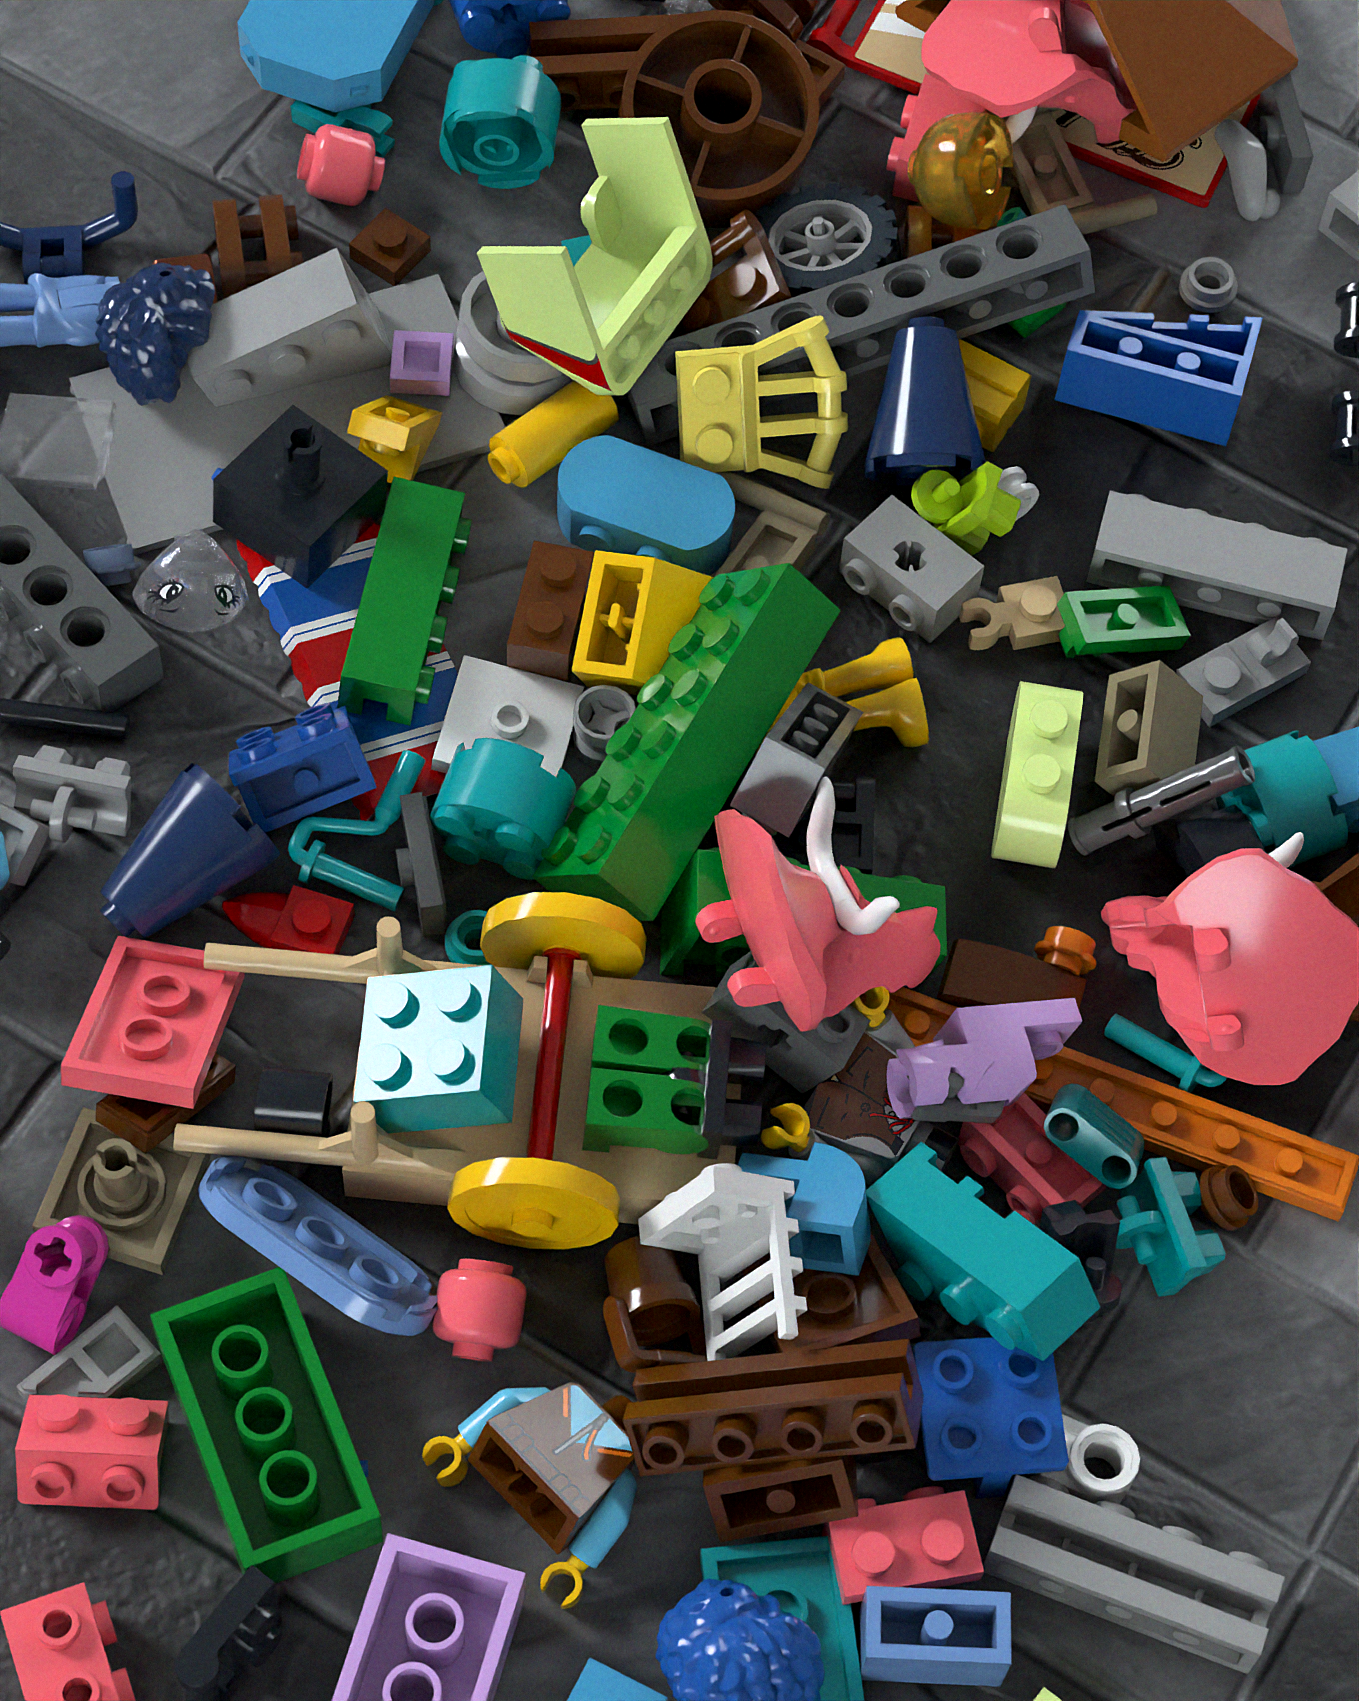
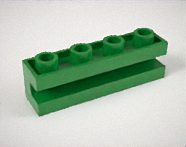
M393 477L341 673L337 708L346 706L348 712L361 715L365 699L388 703L386 721L410 726L416 702L428 705L436 668L425 665L429 652L441 653L448 617L439 616L438 613L441 602L453 604L460 568L450 565L453 553L465 555L472 526V519L462 517L464 492Z

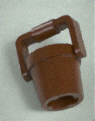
M640 1236L624 1240L610 1249L605 1257L610 1296L604 1301L603 1315L616 1360L621 1368L628 1372L636 1373L637 1369L707 1361L703 1306L699 1305L695 1291L688 1285L673 1250L640 1244ZM687 1332L694 1354L660 1349L641 1350L638 1346H652L668 1342Z

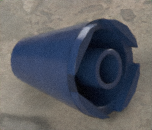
M912 318L908 321V328L900 329L896 332L865 461V477L871 481L881 483V472L896 474V485L913 486L916 479L929 470L939 469L948 472L959 482L964 478V472H973L986 463L957 332L953 329L945 328V321L941 318Z
M191 763L179 773L100 890V893L108 902L99 911L124 937H128L136 930L145 939L269 866L280 855V852L258 824L255 823L253 825L240 810L241 806L201 767Z

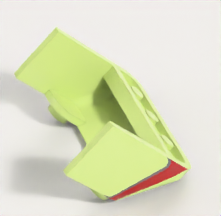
M669 117L586 119L581 125L599 177L583 198L580 209L582 223L588 230L592 244L575 266L572 264L566 246H482L477 252L498 308L501 324L510 339L596 395H624L631 389L704 290L711 276V246Z

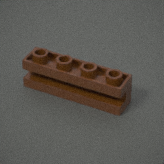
M753 10L735 11L754 16ZM691 13L529 22V56L541 62L543 73L556 85L561 97L560 112L599 108L620 109L626 74L640 47L661 27Z
M909 1339L640 1368L636 1371L632 1385L637 1402L627 1403L623 1423L640 1477L914 1449L916 1448L924 1394Z

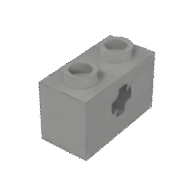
M893 495L885 500L844 538L839 572L843 574L851 588L862 595L872 597L890 612V615L899 626L908 631H915L929 643L959 617L963 602L972 598H978L984 571V565Z

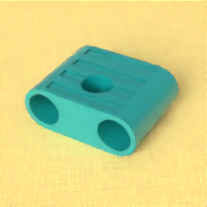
M1072 1083L1062 1086L1054 1096L1044 1121L1046 1136L1104 1185L1115 1189L1127 1187L1133 1182L1144 1152L1145 1142L1143 1136L1135 1127L1085 1087Z

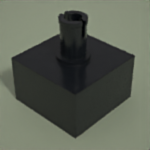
M292 405L213 479V522L302 586L308 588L384 514L388 470L295 405Z

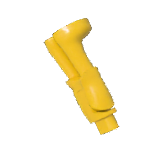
M901 637L888 639L881 642L869 655L824 672L820 668H816L803 673L765 735L766 737L809 682L835 697L862 690L882 689L883 691L846 702L863 712L854 731L885 726L893 730L898 740L905 747L928 744L929 732L923 697L917 678L913 679L912 661L904 640ZM765 737L763 738L762 742L760 743L759 747L757 748L756 752L754 753L755 755L757 754L758 750L760 749V747H761V745H762V743H763Z

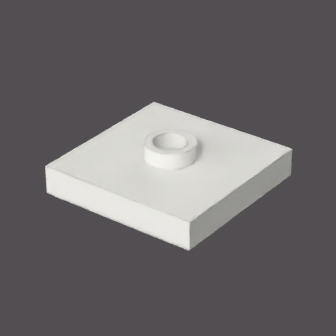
M464 655L433 755L431 770L447 773L455 750L461 743L464 742L465 750L472 749L473 743L477 738H494L525 746L543 755L544 758L540 767L556 777L559 768L563 767L574 728L573 711L575 702L582 694L584 687Z

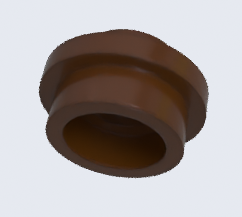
M1214 1165L1203 1171L1200 1177L1202 1196L1200 1207L1204 1215L1210 1221L1217 1223L1228 1231H1234L1245 1226L1249 1216L1257 1212L1259 1204L1256 1188L1248 1174L1236 1165L1228 1167Z

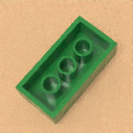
M277 1267L150 1314L159 1350L243 1575L253 1565L276 1584L383 1542L379 1510L285 1270Z

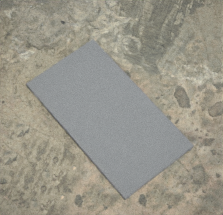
M439 274L368 294L378 308L391 347H393L394 330L453 333L455 341L459 320L445 291V284L441 281ZM187 361L180 370L181 386L177 392V397L171 403L159 399L155 403H148L143 406L138 405L131 393L129 394L116 382V377L111 372L110 367L69 378L70 393L76 399L127 537L126 543L132 544L134 555L223 530L213 522V480L211 476L217 468L225 469L292 405H295L356 449L359 447L361 438L347 433L352 410L371 401L389 395L442 412L440 424L417 472L489 452L490 438L505 428L498 411L478 403L461 387L453 367L450 396L390 393L391 365L218 407L214 406L195 382Z

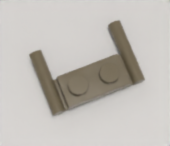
M1037 108L1032 122L1022 136L1002 152L1031 215L1065 204L1082 235L1157 214V203L1152 193L1100 207L1095 206L1091 193L1051 113L1060 110V108ZM987 110L989 121L997 130L1009 118V116L1000 118Z
M720 472L719 475L729 484L735 500L762 512L715 576L790 563L800 571L816 549L815 538L823 535L830 522V514L734 472Z

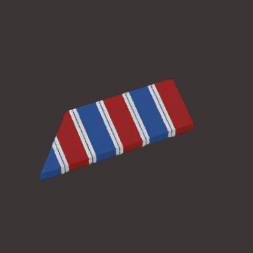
M217 468L216 471L214 472V474L211 476L212 480H213L223 469ZM374 523L308 588L302 586L260 554L236 539L239 554L243 560L247 561L249 576L254 584L258 586L260 600L263 606L269 610L271 624L274 630L280 634L283 651L291 658L293 673L296 679L302 683L304 697L311 707L330 703L332 710L337 709L341 673L381 525ZM444 644L440 654L428 653L425 666L436 668L428 705L416 702L410 726L386 721L388 703L365 699L361 715L348 712L353 729L377 785V788L351 798L355 807L360 810L361 820L368 821L374 814L377 803L403 750L415 752L426 761L410 794L422 792V796H430L439 793L446 773L431 770L432 759L458 676Z

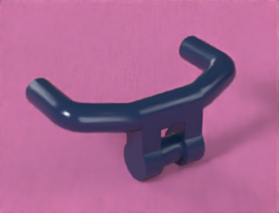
M120 171L111 177L115 211L87 224L20 228L0 222V246L23 252L22 266L25 284H28L29 276L35 273L51 278L85 275L84 248L96 246L116 237L134 225L138 217V202L135 179L130 172Z

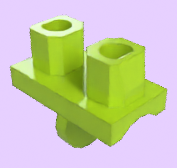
M988 461L959 482L948 472L939 469L929 470L916 479L911 492L913 506L918 514L925 520L935 523L934 527L971 556L982 550L990 532L1002 537L1011 531L1021 505V500L997 487L1003 469Z

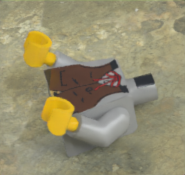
M884 986L871 988L865 992V1005L859 996L851 1003L854 1008L870 1020V1023L844 1068L823 1082L818 1083L803 1108L795 1103L772 1108L770 1113L782 1122L784 1130L778 1126L763 1129L761 1134L762 1142L771 1149L789 1146V1155L793 1159L808 1161L815 1142L838 1148L851 1156L860 1166L865 1178V1185L876 1182L914 1147L923 1142L937 1153L938 1159L936 1163L939 1170L943 1172L958 1145L959 1138L929 1123V1121H919L912 1118L899 1119L894 1112L887 1089L888 1060L898 1058L897 1049H909L915 1047V1045L893 1012L886 1009L889 1003V991Z

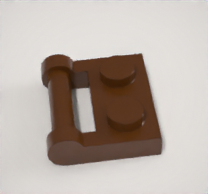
M745 209L730 220L731 227L709 242L712 251V269L742 247L745 248L747 255L707 283L704 290L676 326L679 336L792 298L765 231L758 219L749 210Z

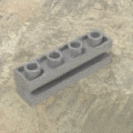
M1016 1474L983 1564L984 1573L1246 1674L1249 1673L1261 1656L1269 1631L1266 1628L1270 1612L1277 1604L1285 1579L1284 1576L1269 1571L1268 1564L1254 1555L1237 1551L1230 1552L1228 1555L1201 1545L1202 1540L1188 1530L1175 1526H1164L1162 1529L1135 1520V1514L1120 1504L1103 1500L1093 1504L1070 1495L1068 1488L1062 1483L1040 1475H1033L1028 1479Z

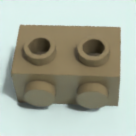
M1161 660L1109 675L1095 782L1114 797L1117 792L1131 787L1137 791L1172 776L1181 770L1195 766L1203 695Z

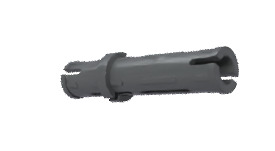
M1234 746L1225 753L1188 769L1181 770L1140 790L1135 791L1129 787L1117 792L1114 801L1081 816L1070 818L1068 820L1069 835L1076 849L1084 856L1128 835L1135 839L1149 834L1151 826L1198 807L1239 787L1253 784L1255 782L1253 766L1242 747Z

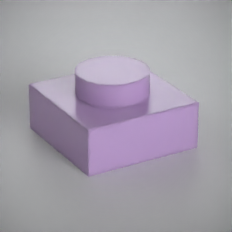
M394 330L390 369V393L450 396L454 350L453 333Z

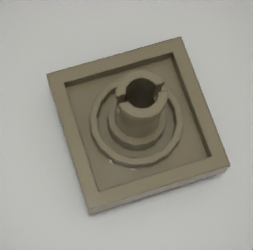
M83 1107L34 1220L33 1230L36 1232L42 1227L56 1225L70 1216L83 1215L90 1217L102 1226L107 1235L109 1245L107 1258L163 1275L211 1154L175 1151L173 1147L174 1134H170L145 1154L130 1142L122 1139L95 1121V1110Z

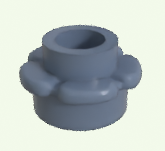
M131 543L83 550L85 565L104 586L131 582L130 570L141 567V561L134 560Z

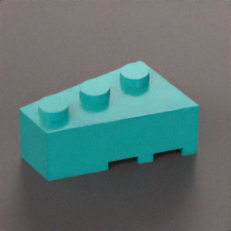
M920 1142L866 1190L868 1203L899 1265V1268L896 1270L899 1282L915 1299L924 1301L928 1298L944 1307L956 1321L963 1325H968L970 1322L988 1331L1003 1347L1009 1350L1018 1347L1044 1361L1101 1308L1080 1259L1015 1210L1006 1219L1001 1217L978 1200L984 1194L981 1185L969 1176H966L959 1184L954 1182L939 1170L936 1163L938 1159L937 1153L923 1142Z

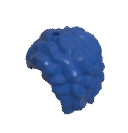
M708 1578L703 1580L694 1591L686 1594L678 1601L675 1608L666 1612L659 1625V1632L657 1633L658 1647L655 1656L660 1663V1668L667 1679L668 1685L673 1691V1697L677 1701H821L820 1688L825 1677L824 1664L820 1657L821 1643L816 1633L802 1619L795 1617L791 1612L782 1611L780 1609L781 1603L773 1595L759 1596L746 1584L737 1583L732 1580L720 1581Z

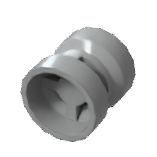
M600 685L582 692L576 700L573 711L574 730L572 744L576 756L585 765L593 769L600 768L608 755L606 753L608 741L620 727L628 723L636 710L634 701L627 692L615 686Z

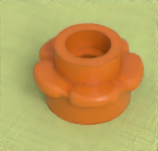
M1064 926L1049 927L1046 930L1043 941L1037 942L1034 947L1039 960L1067 970L1077 976L1087 974L1089 970H1094L1097 964L1093 957L1096 946L1095 941L1087 934L1073 928Z

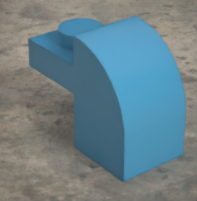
M817 1142L813 1145L808 1161L742 1153L738 1166L742 1168L743 1172L794 1181L795 1194L785 1201L786 1217L797 1219L799 1233L789 1239L791 1256L802 1258V1266L805 1269L859 1276L871 1241V1226L865 1178L857 1162L844 1151Z

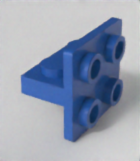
M330 703L320 704L296 715L297 725L275 734L271 727H264L236 740L238 749L229 752V776L233 785L238 786L253 824L257 823L265 833L377 788L375 779L353 729L346 706L332 710Z
M993 1337L930 1341L915 1344L913 1356L924 1394L921 1425L927 1473L931 1480L973 1478L976 1499L1003 1497L1012 1475L1059 1472L1066 1469L1069 1459L1053 1353L1042 1361L1018 1347L1009 1350L999 1344Z

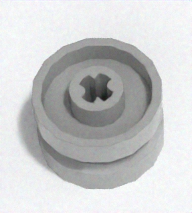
M484 271L474 276L462 294L459 324L454 341L453 370L461 387L478 403L500 413L524 415L573 381V379L510 339L501 324L500 314Z

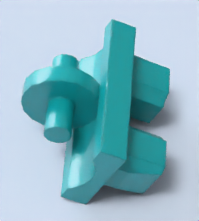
M1166 1157L1151 1158L1144 1163L1143 1171L1134 1178L1131 1184L1118 1189L1121 1199L1116 1203L1122 1220H1120L1116 1249L1133 1247L1139 1264L1147 1265L1158 1297L1175 1295L1193 1278L1211 1272L1225 1259L1226 1253L1218 1233L1213 1232L1211 1229L1194 1231L1188 1215H1191L1201 1206L1202 1199L1200 1185L1195 1173L1171 1172Z

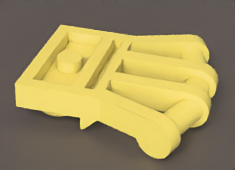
M814 316L754 345L675 351L680 460L714 473L738 470L752 472L762 468L799 479L815 487L828 489L834 475L829 470L842 433L848 431V414L842 412L841 392L847 389L846 372L840 371L825 337L829 333V328L824 317ZM797 347H804L814 370L758 376V366ZM806 392L817 393L818 412L760 417L759 396ZM817 433L807 461L761 448V438Z

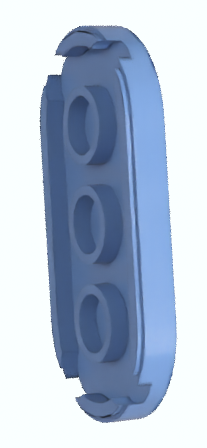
M238 1156L217 1158L210 1164L199 1184L198 1193L205 1208L224 1227L354 1320L376 1330L400 1336L418 1335L426 1330L438 1309L437 1295L431 1296L428 1294L433 1285L428 1280L427 1275L414 1262L300 1180L277 1167L263 1164L259 1172L244 1168L247 1159Z

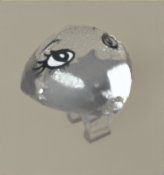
M199 528L185 535H175V541L162 551L143 571L132 592V596L142 613L161 625L183 632L209 631L237 619L249 603L244 579L233 561L215 540Z

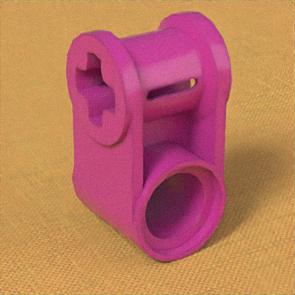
M83 1215L70 1216L56 1225L42 1227L31 1235L26 1242L25 1250L14 1276L0 1299V1327L53 1355L72 1342L83 1322L87 1301L108 1255L107 1235L99 1223Z

